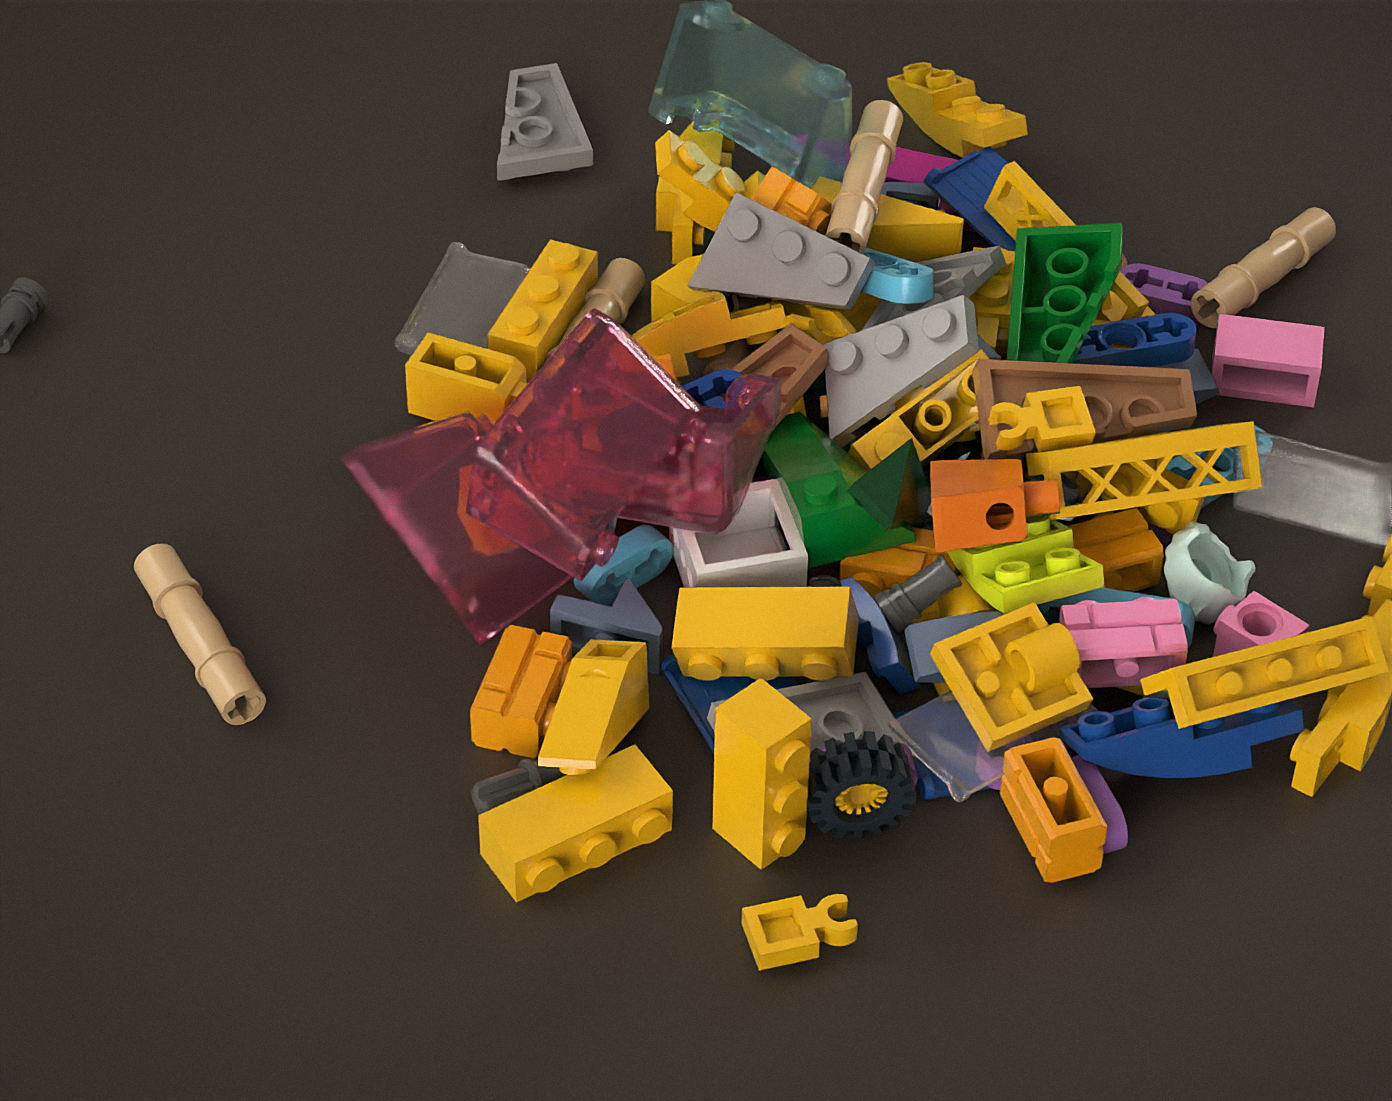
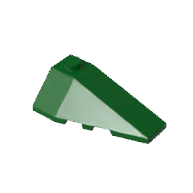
M1123 223L1017 229L1007 360L1073 363L1122 268Z
M801 412L786 415L757 449L769 480L778 479L807 551L808 568L915 542V532L911 524L885 531L864 507L850 495L847 490L868 471Z

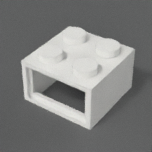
M778 479L670 496L669 541L673 543V556L684 588L807 587L808 554ZM779 521H780L781 527H782V529H783V532H784V534H785V537H786V540H787V542H788V545H789L790 550H787V547H786V545H785L784 539H783L782 534H781V532H780V529H779V526H778V522H779Z

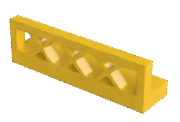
M1015 161L1003 166L984 205L987 212L1015 241L1017 229L1075 225ZM1119 272L1095 320L1122 321L1156 314L1148 307L1149 301Z
M1254 421L1026 453L1029 476L1044 475V480L1058 479L1060 514H1049L1050 520L1263 488ZM1239 446L1244 479L1228 481L1213 469L1212 466L1225 448ZM1209 451L1203 460L1195 454L1196 452ZM1176 455H1181L1197 468L1185 487L1179 489L1161 476V473L1172 457ZM1158 458L1152 468L1143 461ZM1122 463H1130L1146 476L1133 496H1124L1109 483ZM1106 466L1101 475H1098L1091 469ZM1077 470L1094 485L1081 504L1065 506L1061 473ZM1205 476L1214 482L1212 484L1200 485ZM1154 484L1163 490L1148 493ZM1102 492L1112 498L1096 501Z
M1373 616L1173 667L1142 678L1140 682L1144 696L1168 691L1178 729L1379 676L1388 673L1389 669Z

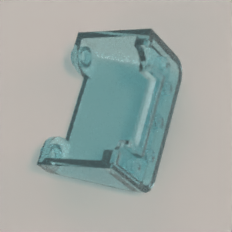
M703 0L681 3L648 114L664 124L672 123L674 115L688 117L694 121L692 128L699 133L717 130L810 189L820 176L843 182L844 173L851 158L850 145L853 139V86L845 79V72L833 65L817 62L732 11L733 6L726 0Z

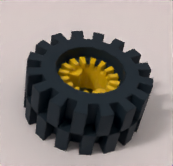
M864 731L863 738L857 740L855 739L854 732L845 733V742L839 744L834 737L824 741L825 752L816 747L810 753L811 761L809 762L807 798L810 819L813 824L817 822L820 831L826 833L832 828L833 837L842 839L847 831H851L852 839H863V831L871 829L874 837L883 834L882 825L887 824L893 829L901 824L899 815L909 816L912 812L911 804L916 802V793L908 757L905 754L904 747L899 742L894 744L892 737L885 734L877 741L875 732Z

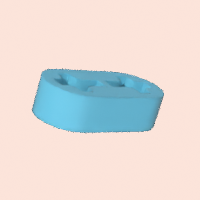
M650 524L638 526L587 556L575 572L573 581L575 588L594 603L602 605L611 604L615 601L626 578L630 579L634 586L638 588L662 573L673 556V543Z

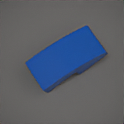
M852 577L841 580L842 587L851 588L859 614L857 638L867 649L869 661L876 676L879 678L884 676L900 695L921 688L920 682H915L908 646L902 635L894 629L874 599Z

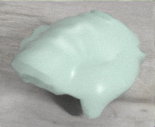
M1194 521L1187 523L1185 529L1179 530L1173 535L1172 542L1165 549L1164 574L1170 593L1169 598L1180 600L1190 606L1194 611L1195 621L1207 625L1215 623L1226 607L1229 605L1237 606L1245 599L1249 580L1256 570L1254 562L1251 560L1237 562L1231 556L1229 547L1210 531L1207 524Z

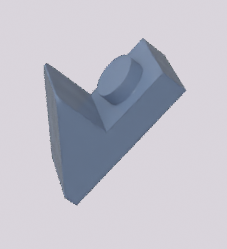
M626 578L612 607L557 594L550 609L551 633L568 636L570 641H572L573 655H576L591 639L646 642L648 673L660 675L662 670L661 663L663 661V627L630 579Z

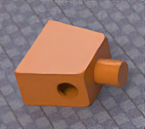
M1021 460L930 461L935 552L1022 541L1027 538L1026 516L1060 514L1058 479L1023 482Z

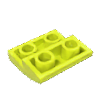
M1049 514L1026 516L1027 538L1022 541L947 551L953 563L971 587L985 601L1003 614L1033 602L1039 605L1105 587L1103 565L1080 554V551L1074 548L1072 528L1056 520H1050Z

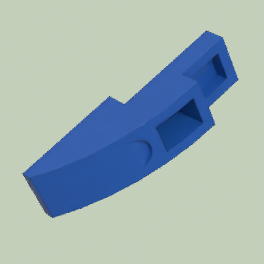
M1145 697L1135 701L1133 707L1111 713L1091 712L1084 714L1078 719V722L1060 726L1058 731L1059 738L1082 759L1107 769L1158 778H1194L1251 768L1250 746L1302 732L1304 728L1302 709L1290 700L1178 729L1171 701L1167 697Z

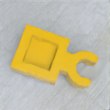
M1080 386L1026 393L1023 408L1010 402L998 403L991 407L988 417L990 425L1005 423L1013 428L999 431L996 446L999 450L1016 449L1027 439H1034L1038 452L1090 445L1096 433Z
M844 894L829 895L823 898L817 907L806 909L801 895L742 908L741 924L759 971L819 958L820 942H825L832 946H846L855 942L858 930L856 919L844 922L832 920L847 916V896Z

